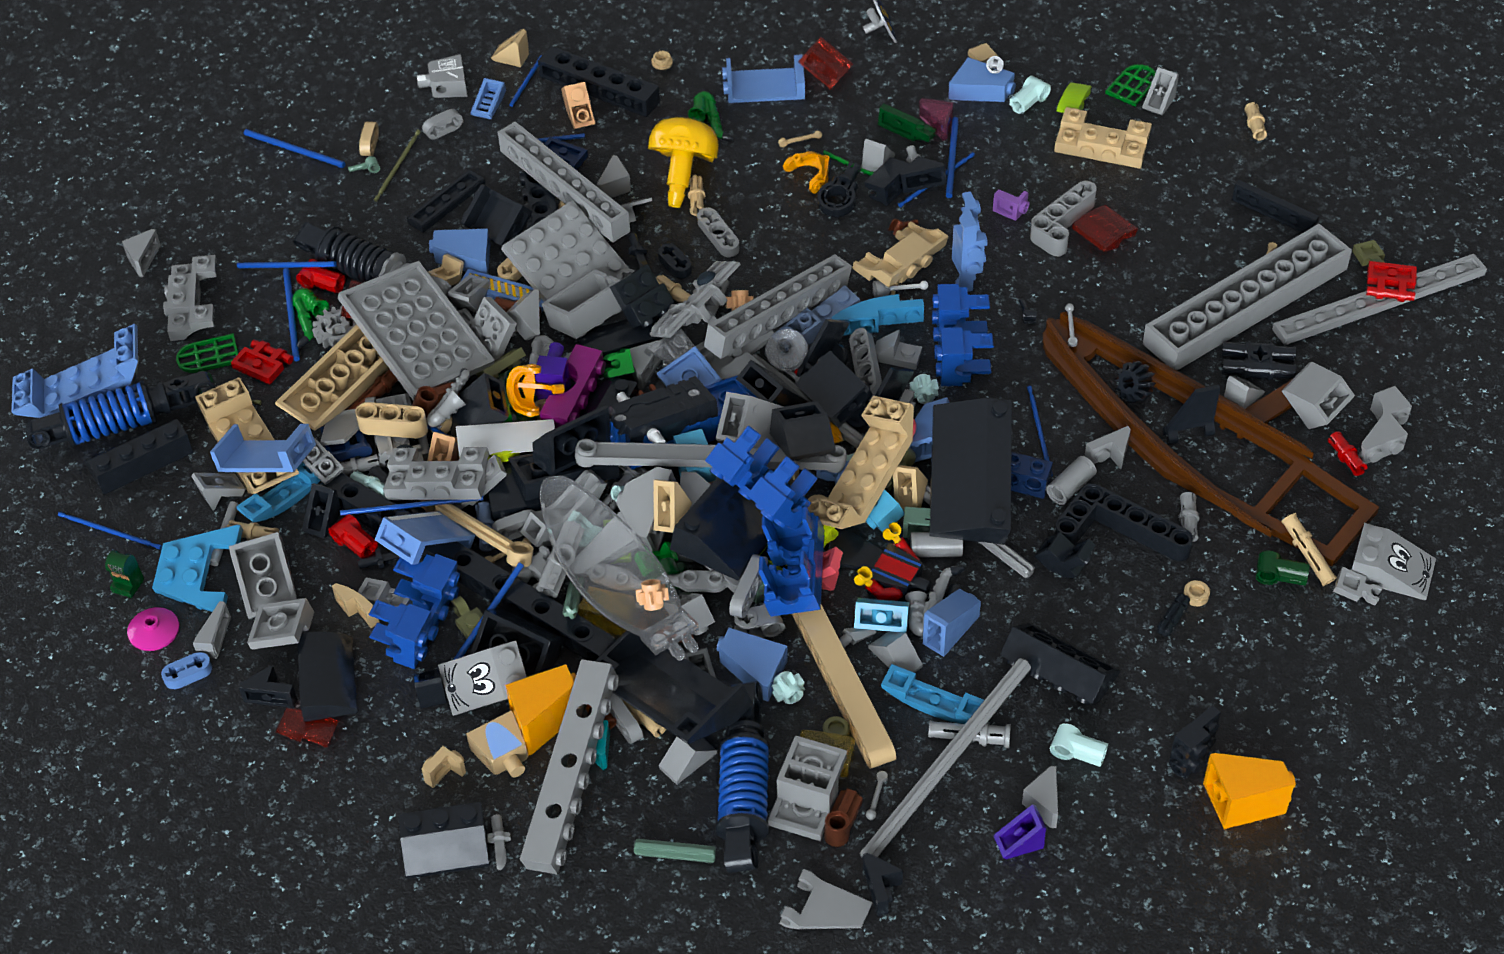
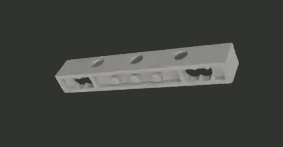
M582 659L580 661L520 856L521 862L528 870L558 875L560 866L565 864L567 842L572 839L574 834L573 822L576 814L580 813L582 807L581 795L583 789L588 787L590 765L594 764L596 760V745L598 739H601L604 733L605 715L610 713V698L612 692L618 686L619 678L612 664ZM585 704L592 707L591 714L586 718H581ZM569 755H576V764L566 768ZM554 805H560L562 808L561 814L557 818H551Z

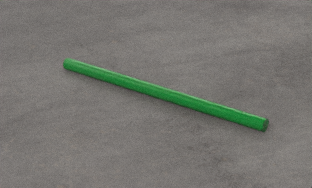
M823 152V155H828L830 158L845 165L849 163V161L832 153ZM861 167V172L871 176L874 173Z

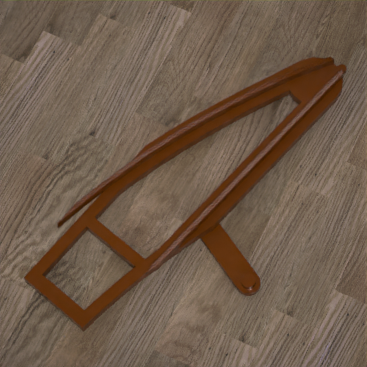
M1060 313V319L1057 320L1054 318L1046 320V329L1043 332V349L1046 356L1114 431L1129 426L1131 431L1128 445L1164 478L1223 508L1243 523L1269 537L1273 535L1294 546L1292 543L1293 538L1284 524L1268 514L1302 475L1356 511L1328 545L1311 537L1330 567L1334 566L1360 535L1364 523L1369 524L1378 514L1379 506L1307 459L1305 456L1313 459V452L1307 446L1267 424L1292 408V405L1282 392L1291 380L1246 409L1219 394L1214 421L1220 424V428L1232 430L1237 433L1236 437L1240 440L1246 438L1290 465L1288 470L1267 494L1253 507L1219 489L1182 459L1125 405L1087 362L1096 354L1120 368H1123L1125 363L1140 361L1143 365L1150 366L1149 372L1155 373L1152 381L1157 384L1153 387L1182 403L1186 402L1195 389L1204 388L1205 386L1096 325L1074 316V334L1078 343L1077 346L1070 347L1068 345V339L1070 338L1068 313Z

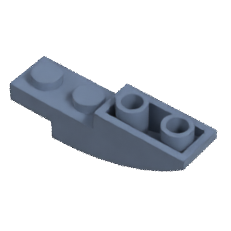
M844 285L812 311L807 307L775 332L773 339L785 351L809 345L815 340L825 319H832V316L859 303L860 299Z

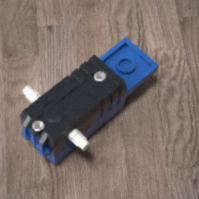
M694 376L687 381H679L676 385L673 383L667 385V388L662 387L633 398H628L624 392H620L616 396L618 403L612 404L609 407L610 442L674 444L673 436L702 429L708 443L716 440L726 392L758 397L736 379L738 376L708 386H704ZM629 466V467H630L631 470H633V469H636V468H639V467H642V466Z

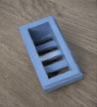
M484 78L471 110V115L492 119L506 92L505 83ZM482 103H487V104H491V105H490V106L482 105ZM479 109H486L488 112L480 111Z

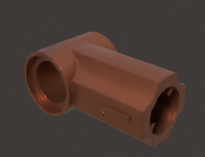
M447 382L435 387H420L412 406L421 407L425 411L427 418L431 410L436 407L443 398V395L447 393L446 389L451 388V383Z
M850 789L840 791L832 811L825 818L824 837L825 841L831 846L840 847L849 840V832L863 802V798L856 791Z

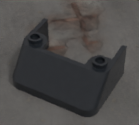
M825 319L797 371L798 377L808 372L816 364L817 360L828 351H831L845 365L847 364L848 352L839 342L850 324L848 321ZM890 368L875 396L898 401L914 371L912 369ZM870 401L864 403L846 422L853 427L867 426V422L861 415Z

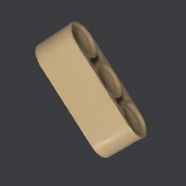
M364 402L355 409L358 426L363 434L416 439L424 437L428 432L425 411L418 406Z

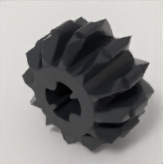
M1134 361L1133 363L1123 364V368L1117 370L1119 377H1116L1114 380L1118 382L1119 386L1115 390L1121 391L1120 398H1127L1130 402L1144 401L1147 399V395L1154 393L1151 386L1157 383L1152 381L1155 373L1149 372V365H1143L1140 361Z

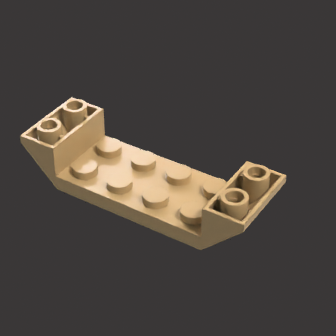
M240 377L195 396L209 429L217 442L221 440L233 424H238L244 440H274L252 405L249 392ZM296 469L294 472L236 473L248 493L256 494L299 474V471Z
M877 396L871 398L861 415L870 428L829 497L823 499L813 496L810 500L809 513L814 512L815 516H819L823 525L844 529L865 523L913 441L914 406L911 403Z

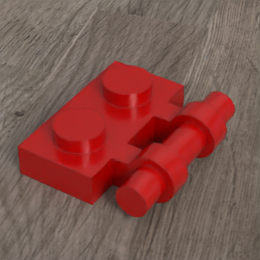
M1369 261L1367 284L1376 285V287L1367 286L1366 295L1375 296V299H1383V297L1393 298L1398 302H1404L1405 300L1414 301L1415 292L1406 291V289H1415L1417 266ZM1385 286L1397 287L1398 290L1385 288Z
M254 339L250 344L253 350L244 347L231 361L233 369L270 385L284 370L283 362L291 364L294 357L282 348L276 349L271 347L270 343Z

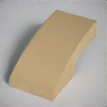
M337 583L332 585L337 603L349 617L358 612L370 628H373L376 623H380L379 619L369 616L373 605L364 596L344 585Z

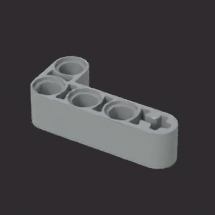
M1081 181L1035 215L1031 221L1030 240L1053 256L1064 255L1067 252L1069 231L1066 228L1093 209L1096 198V185L1091 181Z

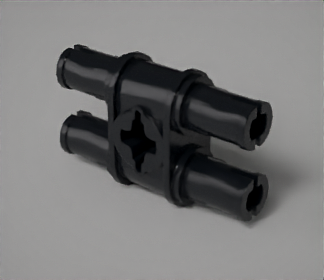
M1250 340L1245 341V343L1223 341L1222 357L1243 358V360L1223 358L1222 374L1243 375L1246 379L1249 377L1266 378L1269 381L1273 380V378L1293 379L1296 376V364L1275 363V361L1294 362L1296 347L1274 346L1272 342H1269V344L1250 342Z

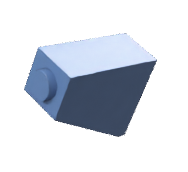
M968 57L949 82L948 99L1004 102L1009 94L1012 95L1015 90L1014 73L1004 69L999 73H991L988 71L986 63Z
M488 229L434 230L433 240H429V251L434 253L436 263L442 264L443 255L449 254L464 262L463 271L466 272L468 269L488 274L491 246Z
M947 397L925 403L914 419L917 427L909 447L915 451V462L931 458L933 406L950 403Z
M958 589L924 613L923 645L944 657L979 618L981 601L973 594Z
M728 628L725 636H721L717 644L720 663L743 683L758 681L761 685L763 700L769 701L774 691L772 688L773 681L778 674L783 672L788 661L787 646Z

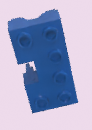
M938 284L937 294H933V308H936V310H932V324H937V327H933V341H938V345H934V356L939 361L936 362V377H940L941 386H962L965 382H971V374L992 373L990 359L972 360V348L994 347L993 334L988 333L987 321H966V317H969V309L990 308L989 295H968L967 287H959V284Z
M747 426L735 443L728 437L722 444L718 442L705 459L712 466L710 471L731 486L737 485L740 488L738 492L748 500L752 499L756 503L755 506L761 510L760 513L772 522L774 521L783 529L787 525L796 530L802 522L803 507L806 506L808 508L811 504L805 498V495L816 482L817 477L804 468L790 486L788 482L800 466L786 456L774 472L769 469L767 464L779 450V447L766 438L754 455H752L750 450L760 439L761 434L751 426Z
M804 506L802 523L794 530L787 525L783 529L763 515L762 529L768 541L767 553L773 565H769L768 568L764 557H760L758 572L764 583V604L770 617L821 610L824 528L819 516H815L814 512L809 513L808 508ZM787 565V569L783 568L782 571L776 568V566Z
M426 554L422 562L413 565L400 557L393 569L397 573L413 578V582L400 579L393 592L395 595L403 598H410L413 601V605L401 603L396 607L376 600L369 612V616L389 623L388 626L376 623L369 638L389 645L390 647L386 648V655L392 657L393 662L414 670L419 661H424L428 652L427 645L429 641L435 640L440 620L444 621L449 612L448 605L450 601L457 598L459 593L457 583L460 573L457 572V561L435 554L434 557Z

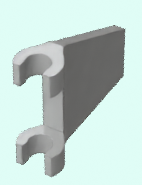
M376 396L366 397L365 402L375 403ZM355 409L344 410L325 424L320 441L322 446L346 443L359 430Z
M803 869L797 887L812 892L801 915L796 910L785 906L779 924L793 929L862 928L873 902L824 882L812 872Z

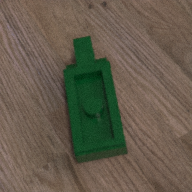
M886 104L880 106L879 126L912 141L924 140L929 143L935 137L936 129L930 125H925L920 119Z

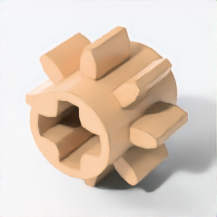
M748 290L731 291V297H726L728 300L726 308L733 311L753 300L754 297L749 296Z
M658 579L645 580L641 583L642 589H636L637 602H639V605H644L645 610L661 609L664 607L663 601L669 600L668 588L665 587V584L661 585V581Z

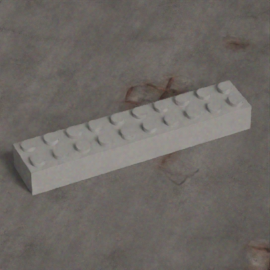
M1317 224L1146 324L1143 345L1164 364L1177 371L1223 344V341H1228L1347 270L1352 249L1322 225Z

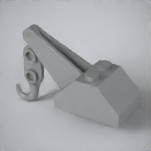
M656 467L625 484L623 491L619 492L616 502L620 512L574 559L568 569L571 577H575L577 580L588 578L593 586L618 593L642 589L641 583L643 581L637 579L629 571L608 565L638 549L641 552L659 551L665 532L654 530L653 480L676 481L672 470ZM633 605L632 608L633 610L640 611L644 610V605Z
M681 472L680 486L692 502V507L709 488L710 484L697 472ZM677 553L678 562H694ZM687 570L676 575L662 576L658 580L661 581V585H673L687 592L716 593L721 592L727 587L732 592H735L741 578L737 581L715 570Z

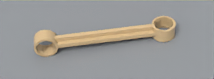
M452 504L422 507L426 512L439 511L480 539L507 555L506 561L510 565L515 567L518 563L523 564L524 567L531 565L534 550L532 545L526 542L511 541Z

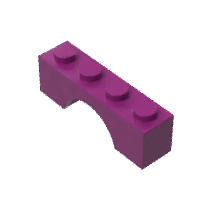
M575 345L568 358L570 378L576 383L563 394L548 396L540 411L541 420L553 419L556 429L580 417L581 410L587 407L590 393L596 389L599 375H603L606 368V362L603 361V352L601 350Z

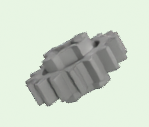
M333 306L330 312L323 310L324 315H317V321L312 323L314 338H316L318 344H323V348H327L329 345L333 347L356 325L350 314L344 309V306H341L339 310H336Z

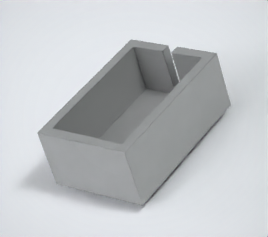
M595 269L542 303L549 326L577 339L583 337L595 326L603 324L607 318L622 311L609 288L620 281V279L608 276Z

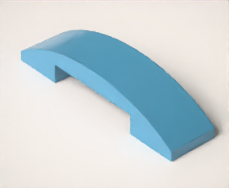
M301 462L297 467L299 474L284 480L261 497L258 494L252 495L236 506L237 510L253 523L267 520L295 505L310 492L313 483L318 484L321 480Z
M891 664L881 684L885 691L903 703L928 715L959 724H965L984 701L968 693L960 697L916 680V673Z

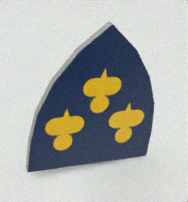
M873 0L881 18L878 17L873 8L868 9L867 15L872 22L863 26L865 33L867 34L885 25L894 43H896L889 14L880 0Z

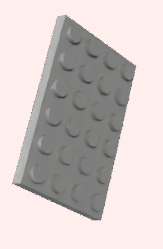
M420 261L338 294V300L413 401L418 389L422 386L435 387L447 382L455 383V379L461 375L460 370L462 368L468 369L470 376L495 362L494 358Z

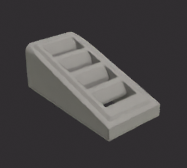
M219 601L193 642L196 653L203 652L209 658L216 659L219 656L231 618L225 602Z

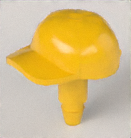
M684 117L661 120L651 131L648 149L671 157L667 185H669L668 206L674 208L681 207L685 197V188H689L694 156L709 162H713L714 158H718L719 144L717 135L712 127L701 121Z

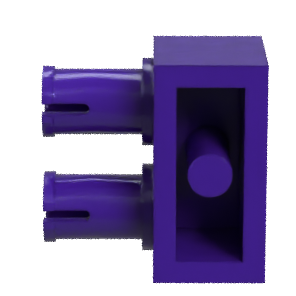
M553 342L549 345L547 356L539 355L537 365L541 366V373L534 374L535 383L563 384L564 392H567L571 389L568 359L562 357L564 352L562 344ZM535 388L534 395H537L538 400L547 399L549 395L558 394H553L551 390Z

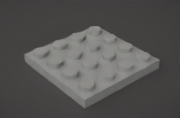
M574 200L505 243L501 248L531 287L539 290V296L544 302L595 269L617 278L619 271L629 269Z

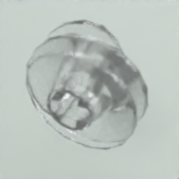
M779 330L767 341L765 347L766 357L774 368L789 372L797 369L802 364L808 353V343L803 335L796 330ZM787 347H790V348L788 349L789 352L784 353V351H786V348H787Z

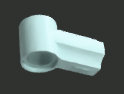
M1031 75L1025 80L1022 89L1010 98L1009 105L1018 114L1025 112L1035 102L1045 101L1050 93L1051 86Z
M1070 724L1059 725L1050 746V752L1059 759L1070 760L1073 757L1099 767L1102 765L1108 749V743L1082 735L1078 728Z

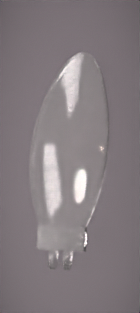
M553 476L543 480L540 488V503L552 547L566 575L586 601L613 623L640 636V639L655 655L669 648L674 658L678 661L683 660L685 653L678 644L681 640L691 653L698 651V644L691 636V634L699 630L698 623L681 607L679 597L670 578L644 541L615 512L577 482L564 476ZM658 579L661 581V585L665 584V587L668 588L669 600L663 601V608L645 610L644 605H639L636 598V589H642L641 583L643 581Z

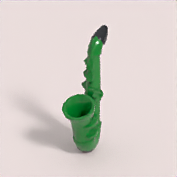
M707 91L697 93L694 97L693 108H690L688 112V117L703 122L707 114L708 122H710L717 137L725 141H733L734 138L722 130L714 96Z
M308 288L298 289L293 295V306L296 308L298 319L304 332V336L301 337L297 344L298 348L308 344L314 336L309 313L312 312L315 317L317 315L323 316V310L328 311L329 303L326 300L318 299L315 293Z

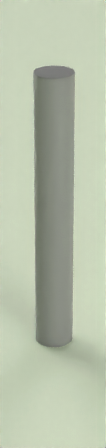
M233 501L229 503L220 529L226 528L229 521L235 519L238 503ZM224 549L213 550L210 565L218 566Z

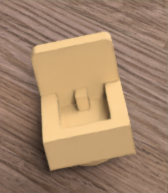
M449 254L443 255L441 267L428 271L431 276L445 280L452 286L461 281L464 262Z
M444 746L433 757H429L421 768L425 783L432 788L450 770H453L462 777L466 773L463 756L457 751H450Z

